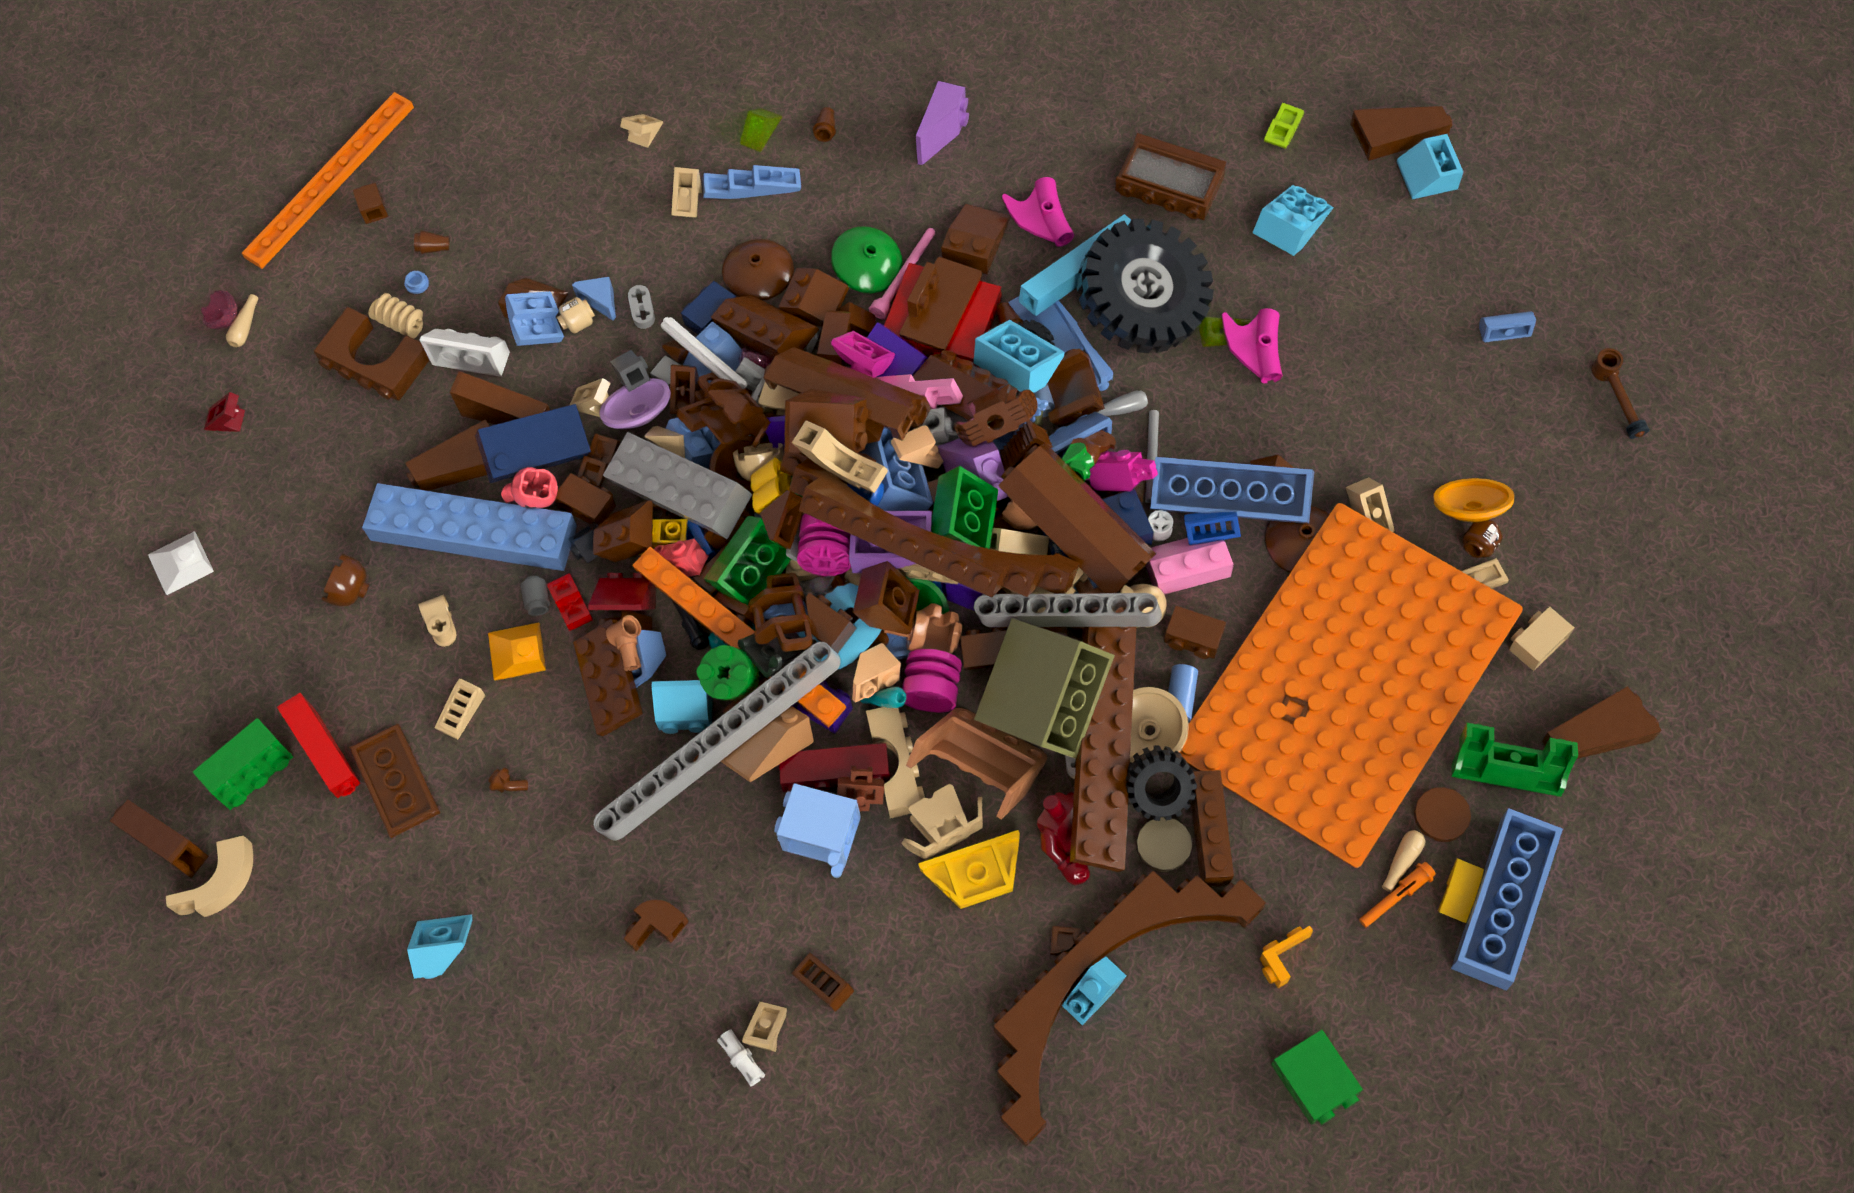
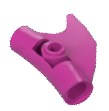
M1043 177L1038 179L1034 184L1033 192L1025 201L1020 202L1007 194L1002 195V200L1009 214L1020 228L1035 236L1054 242L1057 247L1068 244L1074 238V233L1062 211L1056 182L1053 178Z
M1261 309L1248 325L1239 326L1224 312L1221 316L1223 330L1231 353L1244 366L1256 374L1262 383H1268L1267 381L1270 380L1274 382L1280 380L1283 376L1278 353L1280 314L1273 309Z

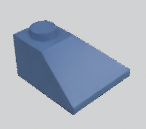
M711 322L696 337L698 341L733 371H736L744 357L749 359L734 339L714 322ZM690 352L688 353L683 364L684 366H695L699 377L712 372Z
M641 630L640 635L636 637L638 642L636 648L641 663L639 669L632 671L636 688L652 677L666 657L661 632Z

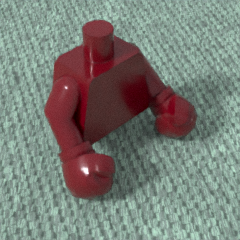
M1058 792L1044 799L1043 806L1045 809L1037 819V826L1041 837V849L1058 865L1057 868L1068 883L1073 886L1080 885L1089 879L1090 870L1088 865L1070 862L1074 792H1069L1067 795Z

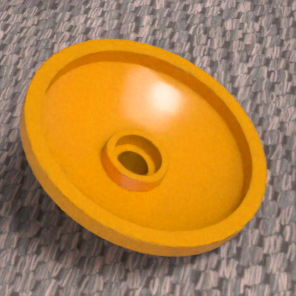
M1470 478L1452 481L1440 486L1434 493V505L1438 510L1449 517L1465 522H1481L1495 518L1505 513L1514 503V493L1510 487L1489 479Z

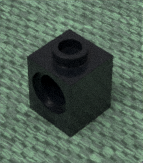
M593 522L569 538L572 546L569 548L577 560L582 558L586 563H589L598 557L593 554L594 529L599 524Z

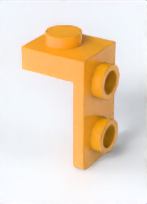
M1299 926L1286 935L1288 938L1278 943L1277 940H1274L1263 947L1264 952L1260 957V961L1264 966L1262 968L1263 974L1270 984L1274 982L1277 988H1280L1288 983L1291 976L1278 955L1309 938L1313 932L1310 926L1305 929Z

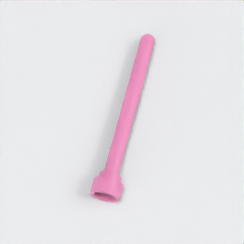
M933 228L926 230L883 297L874 300L869 307V312L873 313L875 317L885 320L889 314L890 302L899 289L908 264L917 263L935 236Z

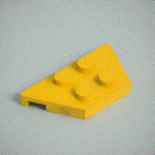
M1019 830L918 863L919 869L960 909L1013 891L1020 840Z

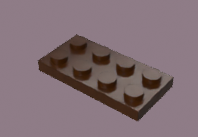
M614 619L608 620L573 642L596 734L599 736H605L643 714L632 671L624 670L620 650L613 646L606 636L607 628L618 621Z

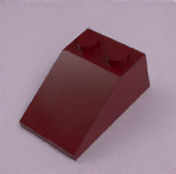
M607 573V578H599L588 604V610L656 609V586L640 573H633V578H623V573Z

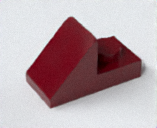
M229 392L212 405L208 410L204 430L240 432L245 410L240 409L239 405H237L239 395Z

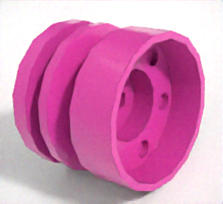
M804 514L801 518L799 529L800 541L797 553L799 566L809 573L820 576H836L845 573L851 568L849 560L851 534Z
M918 649L909 652L905 668L907 678L904 679L902 689L906 693L905 704L916 710L937 713L954 710L958 696L956 684L960 681L959 673L962 670L961 660L955 655L936 649Z

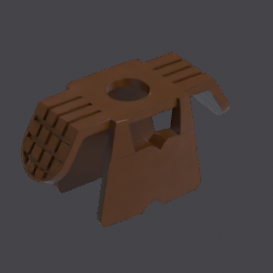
M727 379L713 380L707 387L708 395L724 410L699 411L698 416L721 444L727 445L753 434L756 439L752 447L756 449L771 423L763 414L764 410L750 396L748 391L742 389L736 381Z
M1008 383L968 402L967 406L974 418L966 422H956L954 424L956 434L966 445L974 447L984 441H987V443L993 442L998 437L1011 431H1016L1020 424L1029 421L1037 411V399L1034 393L1028 389L1023 390L1016 398L1006 402L1011 388ZM996 414L1002 417L987 423L988 418Z

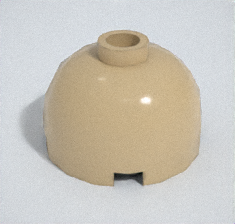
M772 443L759 444L756 449L752 446L744 447V453L741 454L738 453V450L734 451L733 458L738 473L747 481H751L752 473L773 458H777L782 462L784 446L778 443V448H773Z

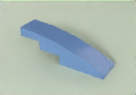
M753 165L752 171L728 169L727 175L704 173L702 177L703 198L737 199L791 193L801 190L800 170L797 168Z

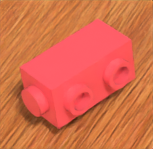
M695 539L659 545L654 548L656 552L687 577L700 575L708 558V555Z

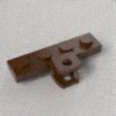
M713 372L699 377L698 384L702 390L695 392L694 398L697 402L678 409L677 417L691 432L706 427V424L698 416L699 411L724 410L708 395L707 387L709 383L707 381L720 379ZM745 388L751 396L753 391Z

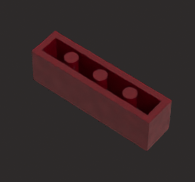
M886 743L799 751L779 764L783 792H791L795 783L827 792L831 787H838V778L851 776V766H856V769L867 770L868 767H873L872 779H882L884 782H888L890 780ZM856 776L855 779L867 780V776Z

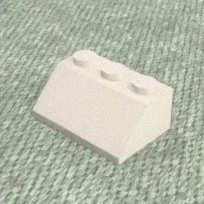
M434 329L420 338V342L432 365L499 377L502 376L510 353L505 340L501 338L482 337L475 333H459L452 329Z

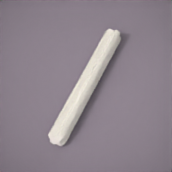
M665 317L663 319L661 328L720 379L736 381L742 389L747 387V382L673 318Z

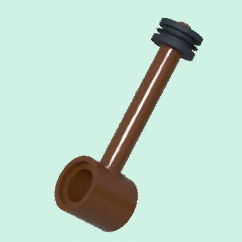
M1605 348L1599 352L1591 368L1592 374L1598 380L1609 381L1629 423L1626 431L1630 439L1642 437L1650 429L1645 420L1638 419L1618 377L1619 369L1623 364V356L1616 349Z

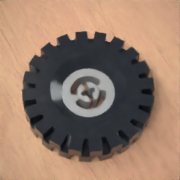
M1144 218L1132 219L1128 226L1125 220L1114 224L1111 230L1107 228L1098 236L1081 262L1078 271L1081 275L1077 279V291L1083 292L1079 298L1082 310L1091 309L1087 319L1092 326L1096 327L1100 323L1105 326L1100 333L1109 341L1114 335L1120 337L1117 346L1127 350L1133 344H1137V352L1149 353L1153 347H1155L1156 353L1168 351L1172 345L1175 348L1183 343L1204 320L1210 309L1208 305L1213 300L1214 289L1209 288L1213 283L1211 271H1203L1204 267L1208 264L1203 253L1195 256L1192 254L1197 245L1189 237L1181 243L1178 241L1181 231L1171 226L1166 233L1162 232L1163 222L1151 220L1147 227H1145ZM1133 276H1138L1136 280L1131 279ZM1152 295L1157 297L1156 299H1149Z

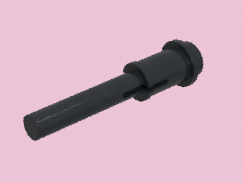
M672 600L683 620L681 625L690 638L691 647L696 650L706 648L710 643L708 633L703 631L699 622Z

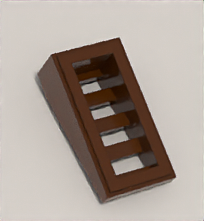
M810 952L791 973L835 1012L854 992L849 983ZM815 964L817 966L808 978H805L804 974ZM823 971L825 974H824V975L821 977V979L814 985L812 982H813V981L821 974V972ZM830 979H833L834 981L831 983V985L824 992H822L821 989L829 982Z

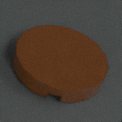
M1440 787L1432 788L1423 793L1415 806L1414 817L1416 825L1424 835L1438 842H1450L1461 837L1469 827L1471 812L1468 803L1462 795L1455 790Z

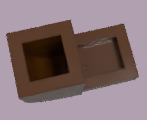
M649 900L633 910L640 920L633 922L627 928L624 940L629 947L637 952L655 930L672 943L689 921L672 904L663 900Z

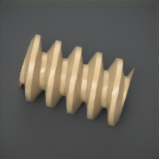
M384 293L370 306L368 314L371 319L392 328L394 331L400 332L404 336L407 335L415 339L423 328L422 310H415L414 306H407V303L404 301L399 302L397 297H392L389 293Z

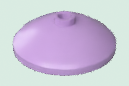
M650 378V381L630 392L623 386L611 394L602 404L600 418L606 426L615 429H630L643 426L655 419L665 409L671 396L670 388L665 381Z

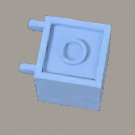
M794 783L791 792L787 791L784 798L783 807L786 808L783 817L779 816L775 825V832L777 833L783 851L827 862L832 866V876L839 878L846 865L861 818L857 800Z

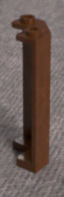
M795 347L775 356L764 372L763 378L768 387L773 390L779 385L799 394L810 389L866 398L867 420L889 428L893 437L901 441L905 438L910 427L916 429L923 425L931 410L924 396Z
M1046 443L1039 447L1035 444L1025 454L1026 458L1015 468L1010 466L1001 475L1003 481L998 486L1071 560L1080 563L1079 568L1104 593H1117L1156 553Z

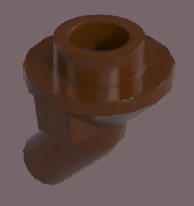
M507 768L495 770L488 781L491 783L489 786L491 791L498 790L503 793L505 790H528L527 780L510 781Z

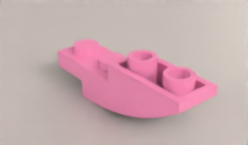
M911 374L875 377L926 397L931 409H936L937 405L960 404L963 397L954 378L915 381Z

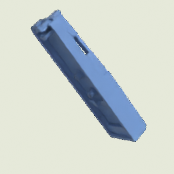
M1019 296L1008 302L1023 321L1028 320L1030 322V320H1035L1049 329L1054 337L1052 342L1055 343V347L1064 351V353L1071 349H1081L1082 351L1085 349L1089 355L1099 391H1104L1109 387L1108 381H1113V371L1087 341L1075 319L1059 300L1037 316L1033 315L1019 303Z

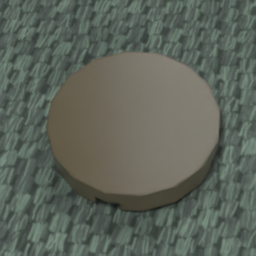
M1161 817L1160 821L1153 819L1147 822L1140 830L1137 839V850L1141 860L1149 868L1159 872H1169L1182 867L1189 859L1192 849L1190 833L1183 824L1175 819L1166 821L1164 817Z

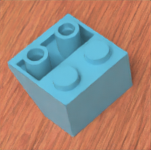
M1447 134L1423 139L1396 161L1412 199L1456 190L1463 175L1462 167Z

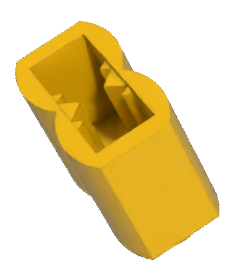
M773 458L751 475V489L754 492L752 506L759 515L786 490L790 491L791 475L779 471L782 462L777 458Z

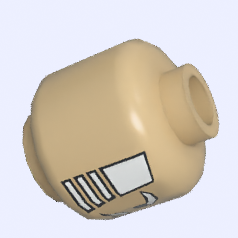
M576 297L559 307L561 315L557 319L564 330L569 328L572 333H577L590 326L593 322L592 317L595 315L586 299L582 301Z

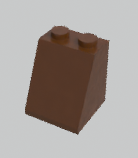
M810 389L786 400L784 452L802 453L792 441L805 421L825 428L838 442L855 453L864 450L868 439L865 433L866 420L868 418L867 399Z

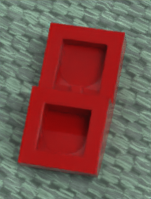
M570 573L546 584L569 631L593 620Z

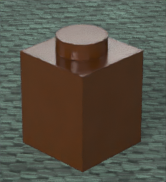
M376 183L364 185L353 190L359 211L366 224L389 217Z

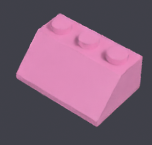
M1188 538L1151 547L1156 555L1145 565L1152 585L1160 588L1164 594L1231 577L1233 562L1224 540L1189 545Z

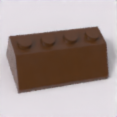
M752 295L725 299L711 316L715 324L727 332L734 340L772 359L793 347L804 350L819 331L818 327Z
M942 351L940 354L930 355L913 375L915 381L954 378L963 395L961 403L945 404L942 406L967 420L974 418L967 406L968 402L1008 384L1007 380L996 378L990 374V371L974 366L973 362L957 357L956 353L952 351ZM1010 385L1011 388L1006 402L1016 398L1017 388ZM995 414L990 416L987 422L1001 419L1002 417Z

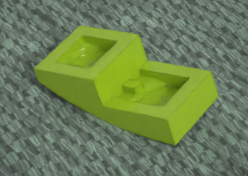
M1282 103L1275 119L1272 120L1264 141L1286 149L1304 115V110Z

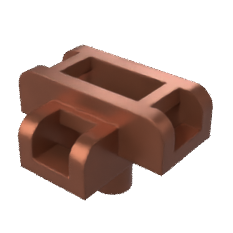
M851 766L850 777L838 778L837 795L857 800L859 811H869L870 804H883L884 781L882 779H872L873 767H868L867 770L856 769V766ZM856 776H867V780L855 778Z

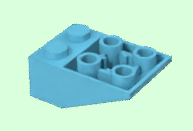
M1292 185L1262 209L1253 233L1294 256L1305 246L1334 207L1327 204L1324 199L1310 195L1304 188Z

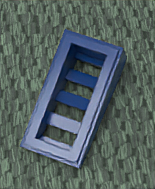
M1237 512L1184 515L1189 545L1241 537ZM1225 521H1231L1232 530L1226 529ZM1220 522L1221 530H1216L1215 523ZM1206 524H1210L1211 531L1205 530ZM1195 526H1199L1200 531H1195Z

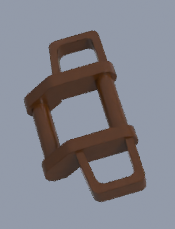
M796 573L768 576L767 589H764L749 601L748 608L749 612L753 615L756 628L754 636L758 644L769 643L777 636L781 649L785 652L804 650L812 646L811 621L805 612L802 600L804 593L799 585ZM784 584H792V585H793V586H784V587L772 588L773 586H776V585H784ZM793 604L795 615L773 617L765 622L763 612L770 608V606ZM805 631L806 637L786 639L784 634Z

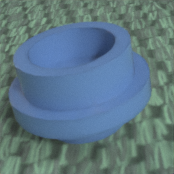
M412 271L407 274L404 284L408 292L420 294L428 288L429 280L424 273Z

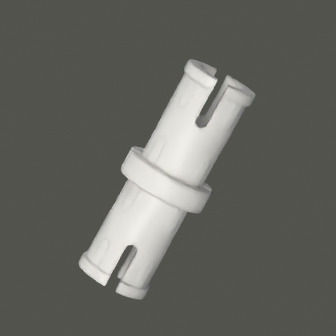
M732 1030L726 1031L718 1038L717 1042L730 1057V1063L733 1067L739 1069L750 1086H754L765 1077V1074L751 1057V1051L748 1048H744Z

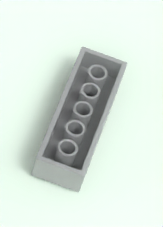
M629 432L625 435L603 474L605 478L622 489L647 501H653V504L728 539L752 496V493L737 482Z

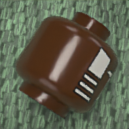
M1494 521L1473 522L1463 535L1465 551L1475 558L1489 557L1500 545L1503 536L1499 526Z

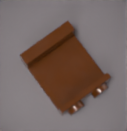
M1081 349L1066 351L1063 359L1047 383L1055 404V408L1048 415L1050 422L1058 427L1069 425L1083 415H1090L1093 412L1105 409L1089 355Z

